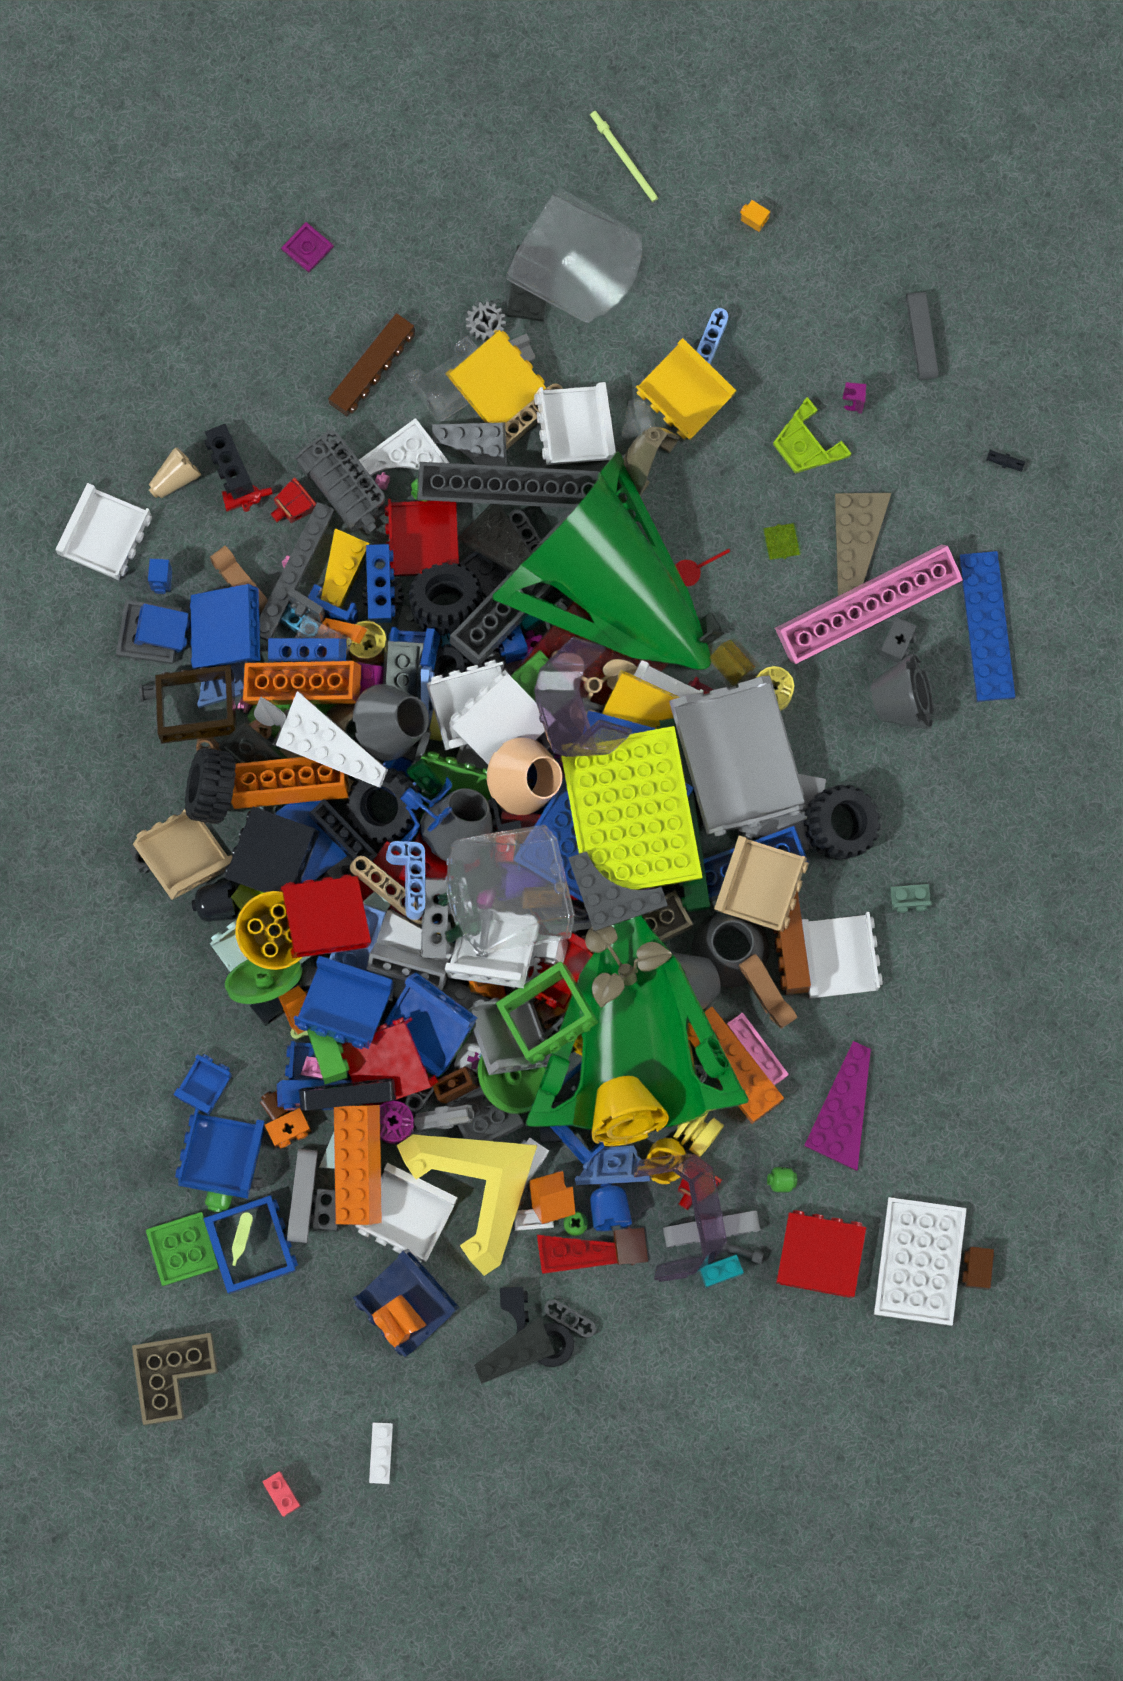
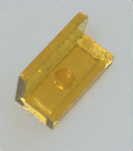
M731 639L722 643L710 656V661L733 686L744 675L750 673L755 668Z

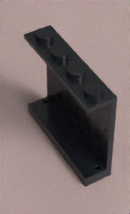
M253 806L251 811L247 813L246 825L240 831V840L233 849V858L226 867L225 878L263 893L280 891L282 886L290 882L300 884L320 831Z

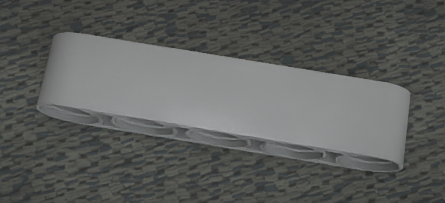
M298 1149L287 1241L308 1242L318 1150Z
M757 1211L663 1228L666 1248L761 1230Z

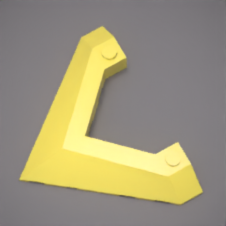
M413 1134L397 1145L399 1152L415 1179H418L431 1169L486 1180L477 1232L474 1236L463 1242L460 1247L471 1263L484 1276L500 1266L537 1145Z

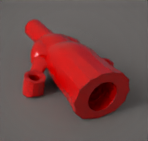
M253 485L255 492L235 500L231 493L227 495L226 491H222L226 512L240 507L243 508L244 512H248L253 504L255 505L260 502L261 497L273 494L271 487L259 490Z

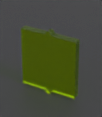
M794 523L777 524L774 527L763 528L769 560L786 559L787 557L800 555Z

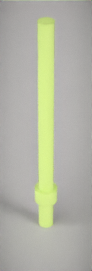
M597 111L592 112L590 116L597 124L599 132L605 135L652 202L658 200L655 192L609 130L610 126L606 121L602 120Z

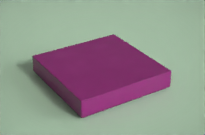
M305 222L281 247V250L309 273L334 245Z

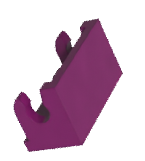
M845 383L843 399L852 400L853 405H846L844 409L858 411V413L862 414L865 404L866 384Z

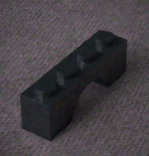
M501 1287L500 1307L502 1310L509 1312L516 1320L517 1334L525 1328V1323H529L528 1311H524V1303H528V1292L524 1291L523 1287Z

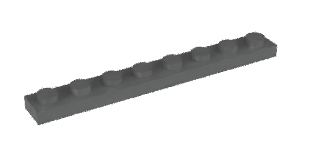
M317 502L259 618L261 639L268 641V638L273 637L290 603L287 593L291 588L297 589L335 513L333 508Z

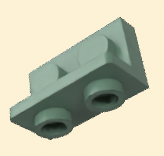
M929 884L890 887L892 911L897 910V913H907L908 909H916V912H924L932 905Z

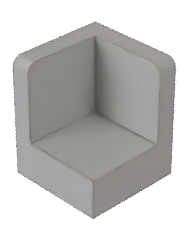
M527 333L510 341L512 346L516 345L522 353L520 356L524 361L535 359Z

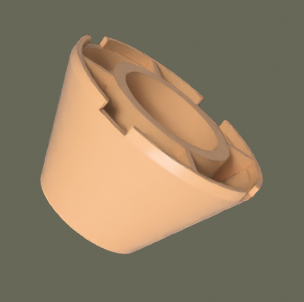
M514 738L504 742L498 751L494 752L488 764L487 785L492 798L500 805L499 807L511 814L527 815L538 811L557 793L562 783V771L559 764L541 743L530 738ZM533 763L537 770V782L531 791L527 784V772Z

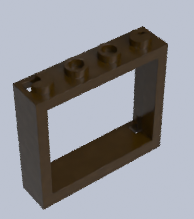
M219 665L218 667L211 668L202 667L196 670H181L180 672L173 673L164 672L155 675L157 734L161 744L226 736L237 729L235 683L231 665ZM221 679L226 680L227 719L165 727L163 687Z

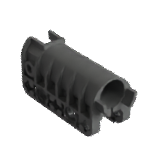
M327 431L304 447L295 456L298 461L296 464L308 479L312 478L352 532L363 529L369 535L377 528L374 524L376 522L375 519L385 512L384 493L336 431ZM328 436L336 437L335 440L328 441Z

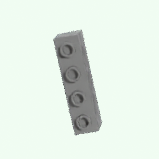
M425 878V909L422 915L421 956L423 958H446V953L450 952V942L447 941V934H450L451 931L448 914H451L452 905L448 903L449 895H452V883H449L447 878ZM435 894H442L443 898L440 903L433 902ZM435 913L442 915L438 923L432 922V916ZM436 932L440 933V940L432 942L431 936Z

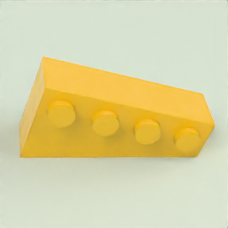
M335 528L321 600L338 608H343L366 560V545H370L368 542Z

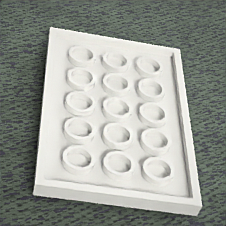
M888 1198L874 1315L953 1325L966 1208Z

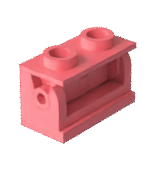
M280 1471L263 1481L264 1486L282 1516L285 1517L301 1507Z

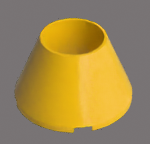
M617 1077L603 1083L597 1090L592 1138L597 1144L603 1142L604 1146L631 1144L648 1138V1133L655 1129L657 1132L660 1131L668 1123L669 1116L667 1111L637 1077Z

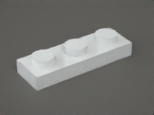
M373 1423L369 1483L389 1484L393 1429V1424Z

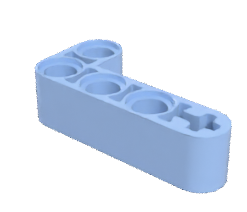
M717 308L712 312L697 348V352L710 365L727 326L728 313L722 308ZM719 317H722V319H721L720 322H719V325L717 326V325H716L717 319H718ZM715 333L717 337L710 338L708 334ZM707 349L711 353L704 355L701 351Z
M395 841L388 846L386 860L393 865H405V912L408 918L418 920L423 915L425 909V849L418 842ZM391 851H398L400 855L396 856ZM415 851L419 856H413L411 852ZM415 869L419 871V874H413L411 870ZM411 888H417L420 892H413ZM416 901H417V903H416V909H417V910H415V908L413 907V904H414V902H416Z

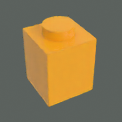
M753 200L748 205L745 204L740 211L742 214L741 221L760 232L770 217V211Z

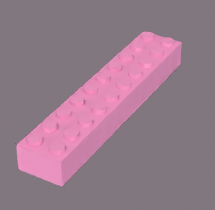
M941 544L776 627L775 630L790 662L797 664L963 579L949 547Z

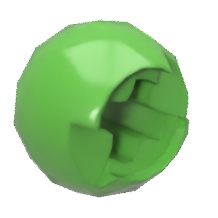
M575 1211V1215L564 1218V1229L570 1235L579 1236L587 1230L588 1219L582 1212ZM572 1219L580 1220L579 1228L576 1226L571 1227Z

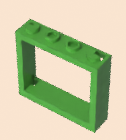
M561 961L524 984V988H518L496 1002L521 1051L532 1065L538 1061L542 1062L547 1055L559 1051L561 1046L576 1040L580 1034L590 1031V1028L598 1023L568 967ZM564 978L584 1016L529 1050L510 1012Z

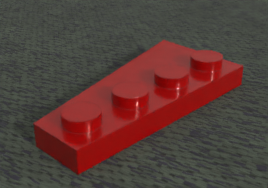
M537 1235L542 1274L617 1264L615 1243Z

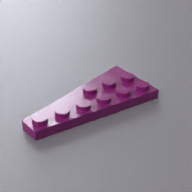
M853 1041L804 1146L857 1171L871 1049Z

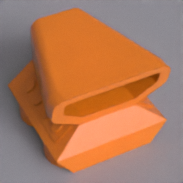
M402 1294L372 1314L374 1322L382 1329L386 1339L394 1348L407 1341L410 1333L427 1326Z

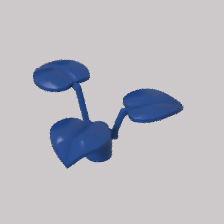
M446 777L443 788L432 800L423 797L419 793L417 794L411 787L402 794L400 799L407 805L405 808L409 811L415 826L401 841L410 842L420 827L412 808L417 810L421 807L436 819L428 827L427 830L429 832L438 827L443 819L449 815L452 810L451 807H447L439 816H436L422 804L425 801L429 803V807H432L441 800L452 787V782L449 778Z

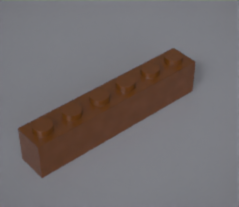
M396 313L328 398L329 404L346 417L350 413L353 414L359 406L358 402L361 399L364 400L370 393V387L380 381L381 373L391 367L393 358L400 356L403 352L405 343L412 341L415 336L414 325Z

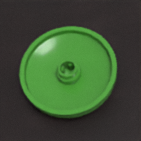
M246 960L228 974L225 980V988L228 996L235 1002L243 1004L266 1002L292 989L301 978L302 968L299 961L290 967L273 970L259 967Z
M481 1054L478 1063V1078L484 1094L494 1106L507 1113L522 1114L531 1110L546 1067L489 1075Z

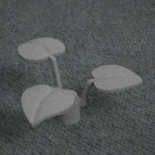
M261 696L254 710V716L263 725H280L281 729L272 744L276 746L290 709H286L283 713L278 707Z

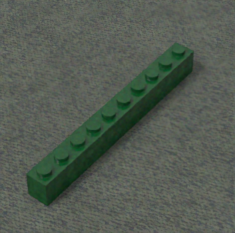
M674 718L659 720L660 726H657V729L675 727L684 781L692 786L691 776ZM693 791L688 797L702 879L679 883L680 889L684 888L685 896H681L683 908L687 907V912L710 909Z

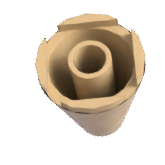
M175 448L149 483L151 487L149 491L154 497L157 498L159 496L163 498L199 478L201 473L195 465H192L189 458L180 449Z

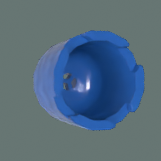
M612 1183L601 1184V1188L596 1189L590 1198L594 1229L596 1231H612V1226L620 1225V1229L630 1226L632 1221L626 1192L618 1186H612Z

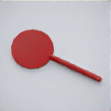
M730 549L699 565L692 560L685 559L679 561L675 566L685 586L689 587L697 583L701 574L700 568L730 552Z

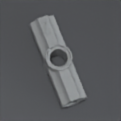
M470 1105L437 1107L434 1111L417 1113L414 1118V1124L419 1131L434 1128L449 1129L453 1128V1125L472 1122L474 1111Z

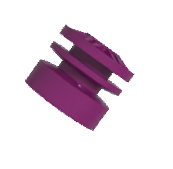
M388 1101L380 1105V1140L387 1144L397 1145L410 1137L414 1132L415 1126L410 1109L399 1101ZM396 1117L398 1124L391 1126L389 1119L393 1120Z

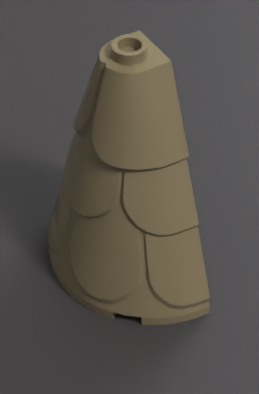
M647 428L632 442L625 453L624 465L640 497L650 484L647 478L658 448L660 447L671 453L680 439L679 435L665 428Z

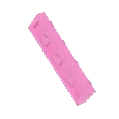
M743 1012L727 1023V1026L774 1086L789 1076Z

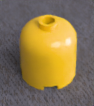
M662 1138L652 1145L645 1160V1170L653 1181L659 1184H670V1182L681 1177L686 1160L683 1145L673 1138Z

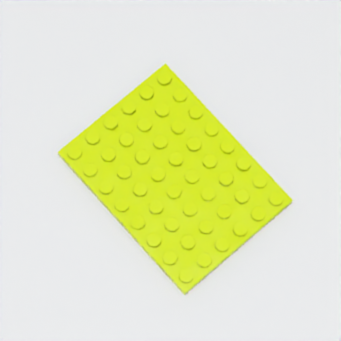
M674 726L560 747L579 854L587 851L593 865L605 878L628 889L642 890L702 879Z

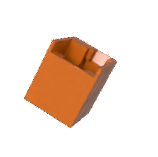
M563 1171L530 1180L532 1208L541 1224L575 1215L573 1187L566 1188Z

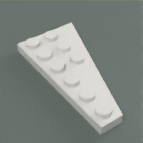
M297 691L276 745L381 788L388 769Z

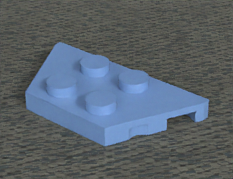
M247 661L226 664L231 665L234 673L235 698L243 695L244 670ZM225 679L201 682L200 696L197 703L198 708L226 700Z
M634 1145L602 1148L592 1159L583 1165L584 1170L580 1176L575 1178L576 1185L650 1181L649 1173L645 1170Z

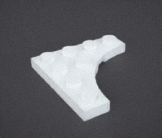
M416 418L359 459L370 476L392 468L418 470L419 462L449 463Z

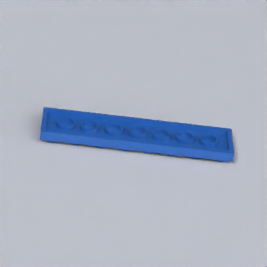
M998 552L961 554L959 559L977 702L1015 699Z

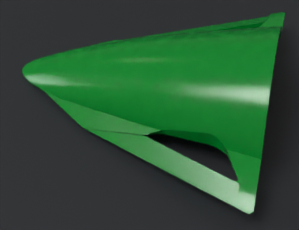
M617 451L597 475L596 483L578 506L541 546L516 569L507 581L492 595V598L497 602L631 658L673 663L695 670H705L711 664L710 651L707 643L700 642L699 640L704 634L688 588L685 586L624 465L621 454ZM619 480L622 487L620 490L617 491V484ZM636 522L641 523L650 543L648 542V540L646 539V537L644 536ZM539 582L550 584L584 608L590 614L593 622L567 612L559 606L536 596L522 593L520 589Z
M642 915L611 926L615 929L618 939L610 946L622 964H629L633 967L635 959H638L637 950L648 942L659 943L668 949L648 926ZM608 948L603 952L593 953L576 982L598 1021L596 1025L590 1028V1031L581 1034L583 1050L579 1087L572 1098L554 1109L551 1107L567 1073L570 1063L568 1058L575 1042L574 1040L561 1046L559 1051L551 1053L526 1124L530 1127L571 1125L592 1129L598 1088L603 1083L622 1076L637 1077L667 1111L669 1120L664 1128L697 1120L711 1110L735 1107L748 1103L749 1099L745 1090L742 1089L681 964L673 954L664 964L651 971H641L637 965V981L633 985H625L623 992L616 999L608 1002L601 1008L593 996V981L602 973H608L609 975L616 973L619 975V965ZM573 994L559 1031L584 1016ZM689 1021L700 1041V1044L695 1048L696 1054L706 1073L712 1078H718L723 1090L702 1083L697 1076L687 1032Z

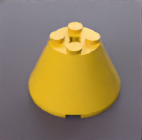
M271 891L259 894L244 905L237 917L235 934L241 952L249 961L265 969L277 970L290 967L303 958L292 959L291 956L293 944L282 892ZM271 926H274L273 929L276 931V934L271 935L269 933Z

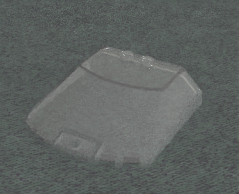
M560 188L553 193L518 248L506 274V279L588 323L601 314H606L610 308L621 301L631 288L641 262L642 235L606 212Z
M545 824L458 839L452 842L450 856L447 858L446 891L448 902L456 925L459 924L464 934V939L470 942L478 955L571 938L575 914L558 840Z

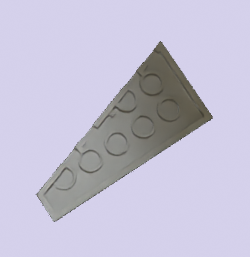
M891 493L835 494L838 596L864 583Z

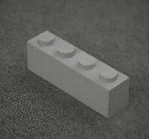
M375 943L369 955L367 970L404 981L410 975L417 972L438 989L442 990L448 976L445 971L446 962L432 958H423L421 955Z

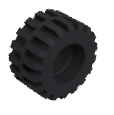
M445 644L444 648L438 647L435 668L432 672L435 673V676L442 675L443 677L445 668L452 663H457L456 671L460 670L461 673L467 672V668L475 666V664L453 645Z

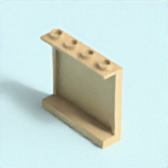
M185 810L178 816L176 814L170 816L164 823H156L149 831H141L136 835L137 839L133 843L171 900L224 873L227 865L231 863L233 858L232 855H226L205 823L190 820Z
M739 836L714 909L718 912L783 932L784 928H788L790 922L789 912L790 910L793 911L796 904V899H794L796 891L799 892L802 887L803 881L800 880L802 873L805 874L808 869L809 863L806 862L807 858Z

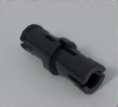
M991 449L986 461L1002 465V468L1008 467L1022 472L1025 465L1023 460L1011 457L1007 453L1005 455L992 451Z

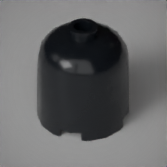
M226 881L200 887L195 894V900H192L193 911H197L198 916L205 922L237 919L238 910H234V901L232 899V895L236 891L235 886L232 885L233 882Z

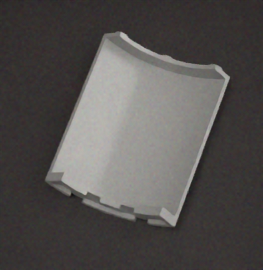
M760 676L738 683V688L736 686L712 690L707 694L684 695L669 701L706 833H714L715 837L726 834L728 830L748 825L749 829L761 826L760 822L788 814L791 817L802 814L801 810L808 808L770 676Z

